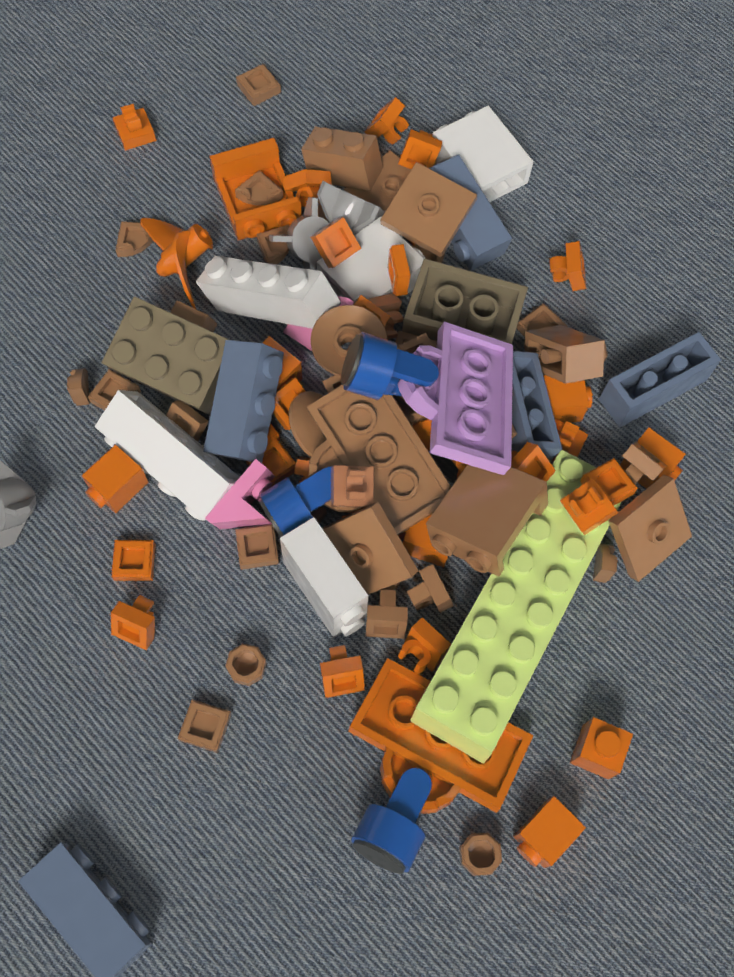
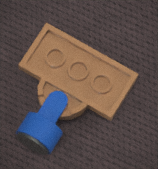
M343 385L307 406V410L326 438V441L315 449L309 461V478L293 486L287 477L259 494L261 498L258 501L277 533L282 537L312 519L311 512L322 505L345 513H355L363 509L331 507V467L333 465L374 466L373 504L379 502L397 535H400L433 514L451 489V486L392 395L383 394L379 400L346 391Z

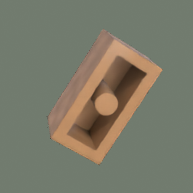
M315 126L301 148L306 169L331 171L333 185L370 191L383 168L376 135Z
M563 325L525 331V352L538 354L544 375L565 384L603 377L606 356L604 349L605 340Z

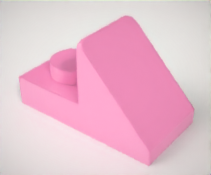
M255 459L205 519L220 530L272 524L253 508L251 504L261 498L259 494L272 487L271 481L275 476L267 467Z

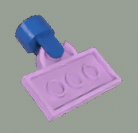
M443 322L438 330L437 348L431 345L419 346L413 353L397 349L396 342L369 333L361 332L354 337L342 368L341 384L344 390L375 400H379L383 394L402 396L416 413L432 420L429 452L431 454L501 475H505L511 468L512 344L447 322Z

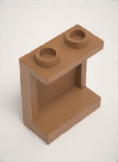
M467 465L426 522L432 546L445 556L454 555L465 560L478 572L486 573L488 571L496 576H500L504 571L503 558L532 513L541 516L548 506L547 482L513 467L505 475Z

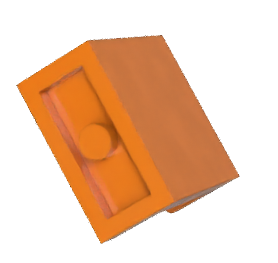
M275 138L210 156L213 179L238 241L246 238H256V234L286 225L290 227L294 220L302 216L299 197H294L292 191H284L283 177L286 175L279 161V148ZM260 170L283 190V198L269 205H251L236 198L235 189Z

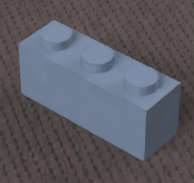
M458 154L429 168L477 194L475 204L452 239L453 249L457 258L461 262H465L468 269L472 271L504 255L512 237L460 155Z
M698 332L609 379L599 400L620 428L707 381L721 359L702 334Z
M225 341L203 452L249 462L257 459L262 463L264 451L268 444L267 436L271 416L275 409V396L279 376L282 373L284 352L263 343Z
M513 351L512 424L517 435L512 438L511 451L519 452L527 442L537 444L547 459L551 461L562 450V445L538 354Z
M60 842L18 882L94 977H119L152 945L146 937L151 930L135 911L128 915L118 903V900L122 898V894L107 877H104L101 881L90 869L95 864L94 860L81 845L77 844L73 848L70 844Z

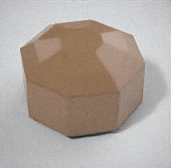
M241 644L229 652L225 667L234 683L251 686L263 678L267 663L258 647Z
M472 833L459 847L460 863L473 876L492 875L502 862L501 845L489 833Z

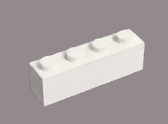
M214 256L207 263L205 270L196 281L217 311L313 329L314 324L321 315L332 308L338 307L341 303L323 272L317 270Z
M118 390L95 425V428L105 435L104 440L108 445L113 447L116 444L143 469L144 473L150 474L159 482L158 487L164 493L181 500L186 505L185 510L198 520L205 521V517L240 478L213 454L203 452L204 447L170 420L139 392Z

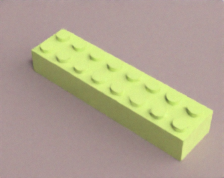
M564 450L559 452L552 464L556 471L547 481L548 506L541 516L532 513L503 558L504 571L502 574L496 576L491 573L410 720L412 723L483 764L493 753L609 527L607 520L584 536L560 500L582 486L580 482L582 476L596 468ZM621 502L614 505L616 510H618Z

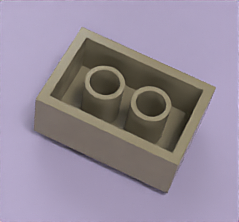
M424 259L404 316L402 332L417 336L426 333L429 339L437 341L439 328L443 322H447L512 344L528 287Z
M133 297L101 363L127 378L172 399L180 400L188 406L211 416L225 341L229 339L137 297Z

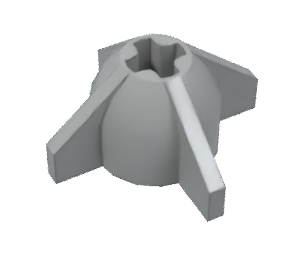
M322 181L317 193L327 221L332 223L337 218L344 217L354 235L379 217H382L385 213L380 207Z
M308 197L304 215L292 222L287 234L269 235V241L287 242L292 255L303 261L304 269L316 270V263L322 258L311 236L330 224L324 218L318 217V198Z
M0 460V549L15 544L27 519L35 509L36 495L28 483Z

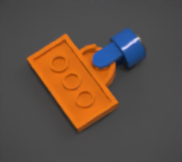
M387 658L353 719L348 732L384 751L380 766L381 780L390 800L386 807L377 804L368 805L351 841L354 849L367 860L390 872L403 874L404 872H409L426 837L423 830L415 824L419 814L438 812L450 805L458 793L497 813L501 809L533 735L508 722L493 753L484 764L410 721L431 681Z

